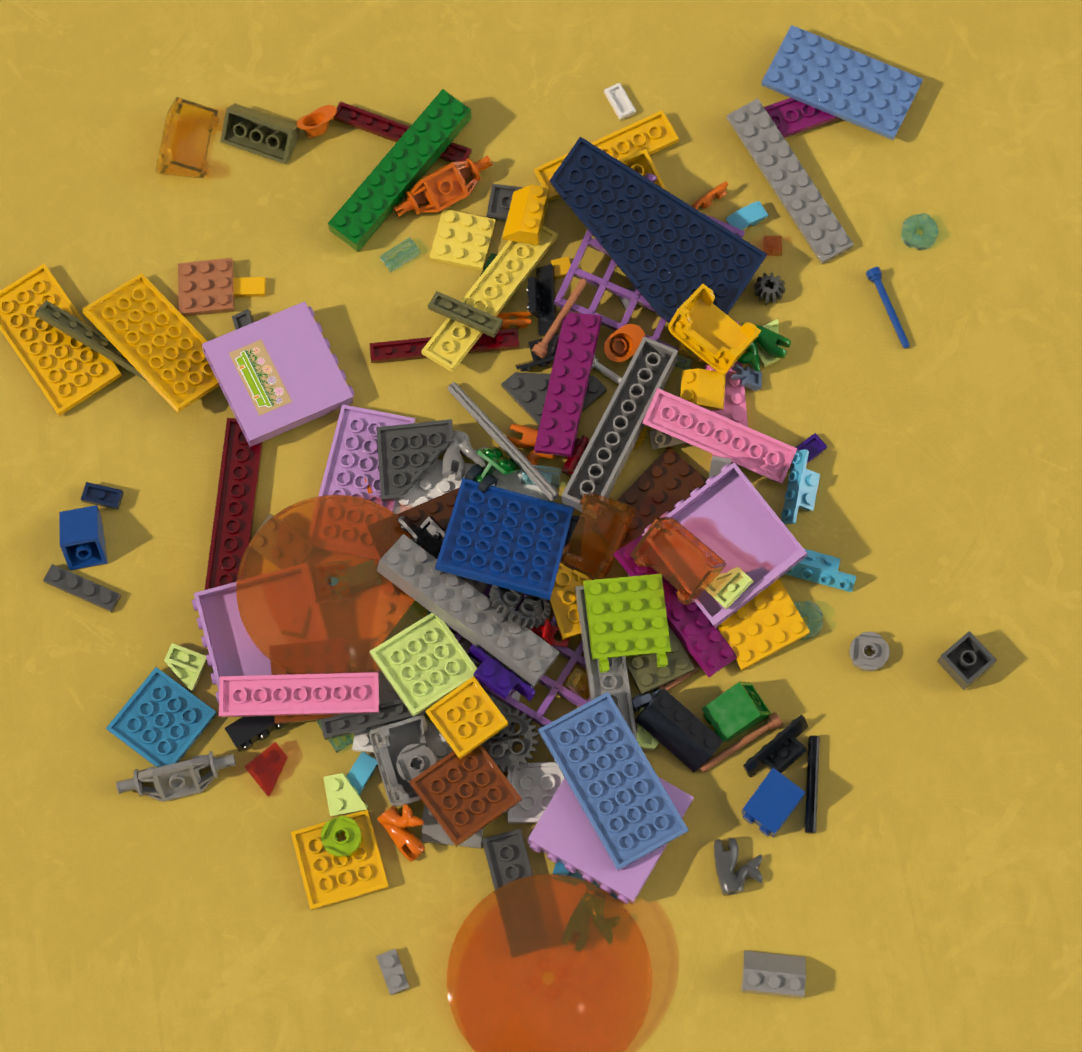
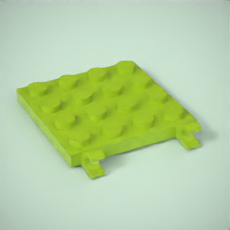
M662 574L583 581L592 660L598 659L599 672L607 673L610 671L607 658L656 654L658 668L666 667L668 665L666 653L671 652Z

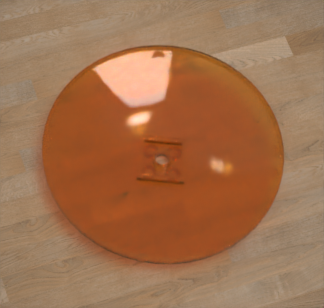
M325 495L306 499L285 508L259 529L242 557L237 576L236 597L241 620L249 637L270 661L292 674L371 673L380 670L370 655V651L426 617L429 611L376 571L379 560L403 534L413 541V536L400 527L401 523L397 520L398 515L386 507L364 498L348 495ZM331 577H336L339 582L337 585L331 586L328 584V580Z
M557 874L529 876L505 884L490 893L464 920L455 937L449 956L447 968L448 999L460 1032L475 1052H624L635 1039L648 1011L652 991L651 960L646 942L635 920L609 893L594 884L570 876ZM551 972L554 975L553 983L545 984L542 977L544 973Z

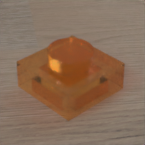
M763 236V252L767 256H782V236Z

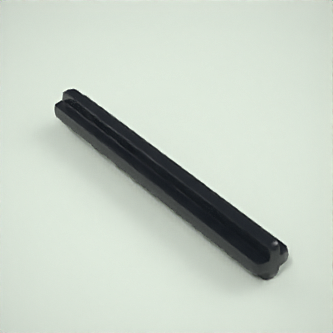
M811 735L808 739L805 833L815 834L817 822L820 737L816 735Z

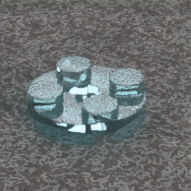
M915 214L903 222L901 238L905 245L910 248L926 250L934 245L939 233L938 226L928 214ZM917 229L923 230V235L916 234L915 232Z
M811 601L794 602L801 617H808V624L806 626L810 634L801 638V640L806 641L814 638L823 627L821 609Z

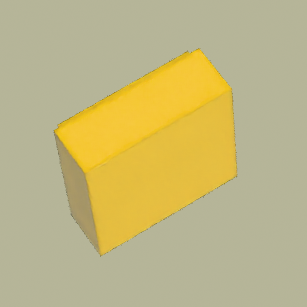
M569 256L551 260V264L554 266L555 279L566 277L571 266Z

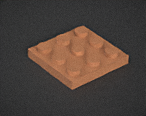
M232 258L178 264L179 312L183 316L235 311L234 261Z

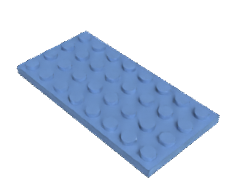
M791 25L761 85L894 141L923 79Z
M609 692L538 729L539 734L617 871L689 831Z

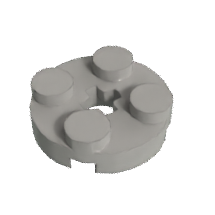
M864 632L852 641L849 649L853 666L867 672L880 670L887 662L890 653L887 642L882 639V636L874 632ZM870 647L871 651H874L875 654L867 656L864 650Z
M408 745L398 755L396 763L398 773L404 780L409 782L434 765L436 758L432 750L425 745ZM414 758L422 760L418 770L416 767H411L412 759Z

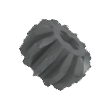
M773 272L770 276L764 273L763 278L758 276L757 282L754 283V294L759 296V302L765 300L767 305L771 300L775 304L776 299L781 300L782 294L785 293V287H783L785 282L780 281V275L774 277Z

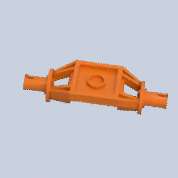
M485 156L475 163L469 158L465 161L451 162L423 177L410 191L405 192L406 201L393 207V210L396 211L395 214L399 218L410 210H413L417 215L424 212H440L469 196L476 183L481 180L479 172L493 166L492 162H489L490 158ZM473 176L467 183L465 182V180ZM424 203H427V204H428V205H424V206L418 207V205H421V204H424Z

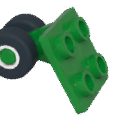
M497 447L478 449L477 454L489 463L485 469L479 464L474 465L465 475V479L480 482L478 489L485 493L490 486L496 487L498 479L492 475L496 469L504 475L520 473L522 469L511 458L505 457L503 455L504 452Z

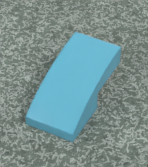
M757 201L731 214L726 220L729 225L744 230L751 224L755 226L769 215L761 202Z
M364 751L361 752L347 775L351 785L358 791L359 796L378 766L376 758Z

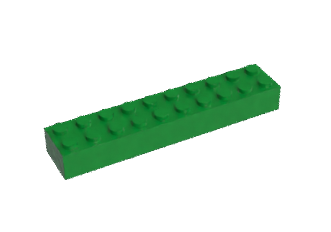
M442 89L328 222L330 232L359 252L394 211L393 207L399 205L406 197L405 192L410 191L472 119L471 109Z

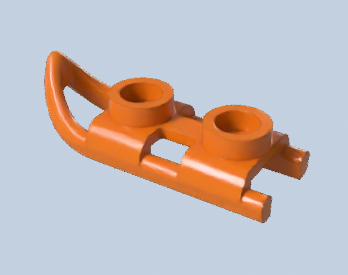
M727 181L692 204V207L696 210L698 207L705 209L713 204L711 201L713 198L717 197V199H720L726 195Z
M529 311L499 313L496 316L503 319L500 329H507L510 325L526 328L528 324H531V319H528V316H531ZM517 316V319L509 320V317Z

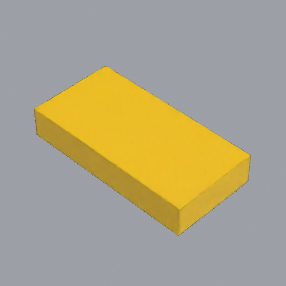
M265 277L234 278V297L265 296Z

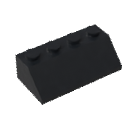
M665 689L659 690L635 719L637 724L693 773L724 742Z

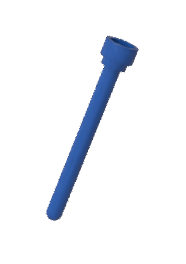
M879 267L871 268L866 272L867 278L875 284L902 347L907 349L910 344L882 284V272Z

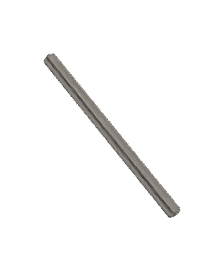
M455 382L451 383L448 386L449 392L551 501L555 500L559 496L558 491Z

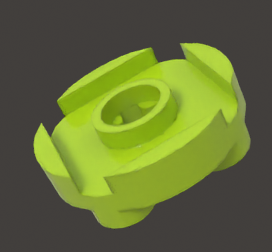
M339 816L326 822L321 831V840L329 854L335 857H349L359 848L362 841V833L353 819ZM345 832L346 840L339 842L338 837H336L337 833Z

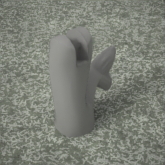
M453 431L454 440L444 450L442 475L444 478H448L450 471L456 472L455 480L461 481L465 475V463L460 452L484 469L487 466V462L477 454L478 449L475 450L471 447L469 436L466 433Z

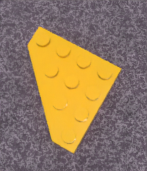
M560 563L549 603L561 639L564 640L581 635L575 587L583 586V581L591 579Z

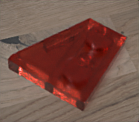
M274 742L244 767L269 797L288 757L279 745Z

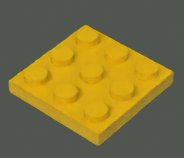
M474 676L425 710L428 717L459 759L509 725L508 721Z

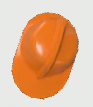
M333 105L322 106L310 114L301 117L297 121V127L303 129L309 139L320 136L327 131L329 120L336 115L337 109Z
M626 324L609 335L604 343L606 357L613 362H623L633 356L643 337H645L643 329L635 324Z

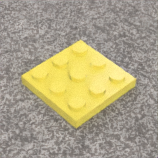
M443 209L431 249L430 260L483 271L496 219Z

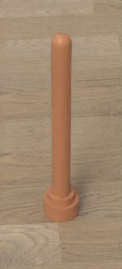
M586 279L579 281L543 340L532 348L531 351L539 357L544 358L548 353V344L586 286Z
M773 712L768 716L764 724L706 761L699 770L706 772L769 729L777 730L783 726L781 719Z

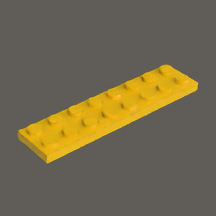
M663 110L591 143L615 159L620 160L644 149L647 150L649 155H652L678 143L679 137ZM568 153L534 168V174L541 186L549 187V201L560 197L550 184V179Z

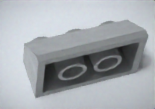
M424 805L422 842L455 846ZM484 828L459 846L481 849Z
M744 951L741 982L742 993L797 999L804 998L806 957Z

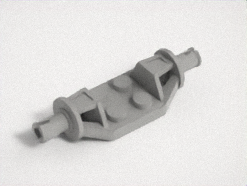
M209 751V754L194 756L191 760L157 768L152 766L141 771L134 769L133 778L116 781V787L119 794L136 790L140 797L146 795L164 802L201 793L214 779L219 777V769L236 766L234 754L216 758L213 751ZM210 766L211 771L202 777L201 769ZM142 782H153L155 788L143 786Z

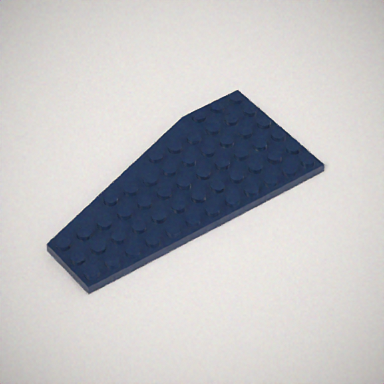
M579 137L550 179L552 187L659 317L669 323L677 309L702 284L712 289L715 295L713 304L728 315L767 257V254L582 137Z

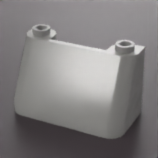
M424 714L373 729L369 733L386 794L392 806H401L421 800L409 782L399 775L396 763L398 755L406 746L421 744L428 747L424 735L427 734L429 729V722L424 717ZM412 759L411 767H416L417 770L420 769L422 760Z

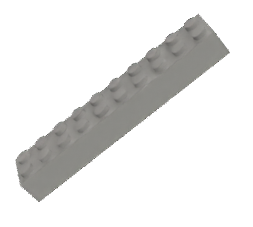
M643 337L562 494L563 505L573 507L575 510L595 519L598 518L645 426L642 422L656 389H664L678 361V350Z
M403 534L379 560L376 571L473 645L484 649L486 654L492 659L495 658L500 661L505 669L513 671L521 681L529 683L534 688L556 661L560 652L527 627L523 628L521 624L515 626L514 621L508 623L507 617L501 618L503 614L496 613L497 608L492 607L493 602L489 601V598L460 576L435 570L437 559Z

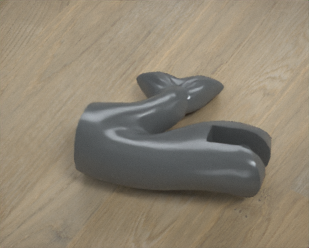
M728 838L730 851L723 852L721 839H717L714 842L716 872L722 895L724 896L743 893L747 877H751L759 883L763 881L762 874L758 870L762 862L761 854L740 867L734 874V868L739 855L738 843L735 838Z

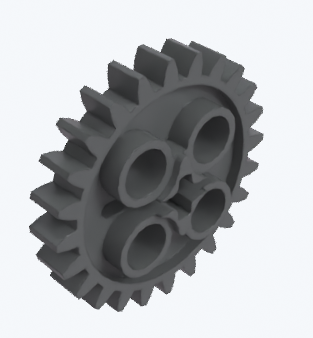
M495 585L490 589L489 596L491 597L489 601L493 602L492 607L497 608L496 613L503 614L501 618L507 617L508 623L514 621L515 626L521 624L523 628L527 625L530 629L533 626L538 628L539 625L544 624L550 615L551 609H549L550 603H547L548 599ZM522 594H525V598L522 601L518 611H515L514 608L520 600Z
M501 708L500 712L509 725L503 728L498 736H492L481 745L499 768L501 767L503 773L506 772L507 768L512 773L515 766L521 770V763L527 766V758L534 759L531 752L537 753L534 745H539V742L534 740V738L539 737V734L533 732L537 727L536 725H531L533 722L531 718L526 720V713L520 716L518 709L513 714L511 708L508 709L507 713ZM513 725H520V729L516 733H511V727ZM508 736L511 740H508V744H505L504 741ZM524 736V739H515ZM491 741H499L490 745ZM517 744H522V750L518 753H515L513 751L514 746ZM502 747L503 753L500 756H495V749Z

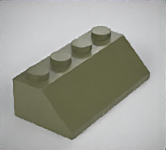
M235 103L226 108L220 142L287 164L297 144L300 128L297 127V124Z

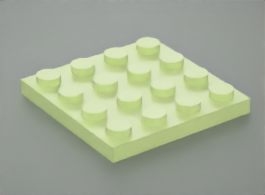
M430 613L370 651V655L413 717L469 680L477 670V667L445 622L433 613Z

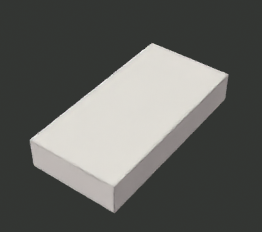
M621 83L604 89V94L620 121L636 114V109Z

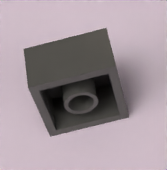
M969 631L946 650L937 662L965 691L987 672L997 659Z

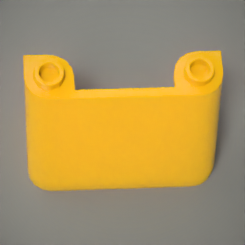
M702 284L677 309L668 325V329L675 338L721 374H725L758 337L761 330L753 323L745 322L742 326L737 324L713 304L715 300L714 292Z

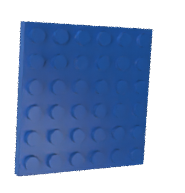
M462 478L435 570L550 600L574 508L495 486H490L488 491L483 493L478 489L480 482Z

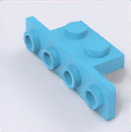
M806 449L797 450L792 460L781 518L784 525L796 523L798 508L814 511L820 474L806 469L809 451Z
M807 549L804 550L808 556L785 573L789 576L852 592L856 581L855 575L838 571L840 558Z

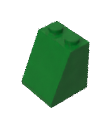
M738 682L702 708L705 720L713 725L715 728L714 733L724 742L731 741L767 719L771 714L751 682Z

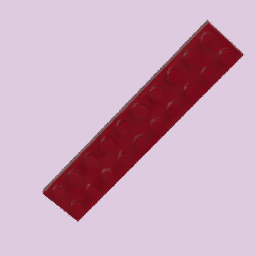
M227 418L205 590L245 580L247 575L263 442L249 447L236 418Z

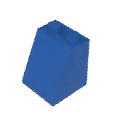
M94 505L59 512L60 547L69 570L108 564L103 522L98 506Z
M772 768L744 806L741 813L748 823L758 825L760 827L759 830L764 835L774 837L802 801L805 791Z

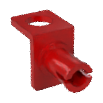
M547 619L544 626L539 625L538 628L533 626L530 629L536 635L542 637L549 645L568 647L569 638L561 642L554 639L555 633L559 631L558 627L551 625Z

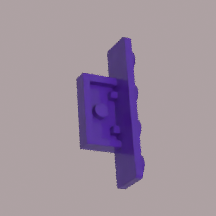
M472 644L468 655L481 664L474 672V677L503 699H506L513 689L529 701L533 699L536 691L529 683L521 681L513 671L505 669L500 661L495 658L492 659L486 654L484 649Z

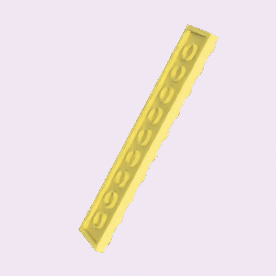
M543 226L539 245L508 241L461 302L497 316L557 240L558 233ZM447 318L421 350L422 355L453 372L483 333Z

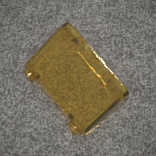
M179 97L175 99L168 110L156 164L157 173L193 178H203L208 175L210 165L206 161L211 131L213 128H217L219 118L217 117L218 110Z

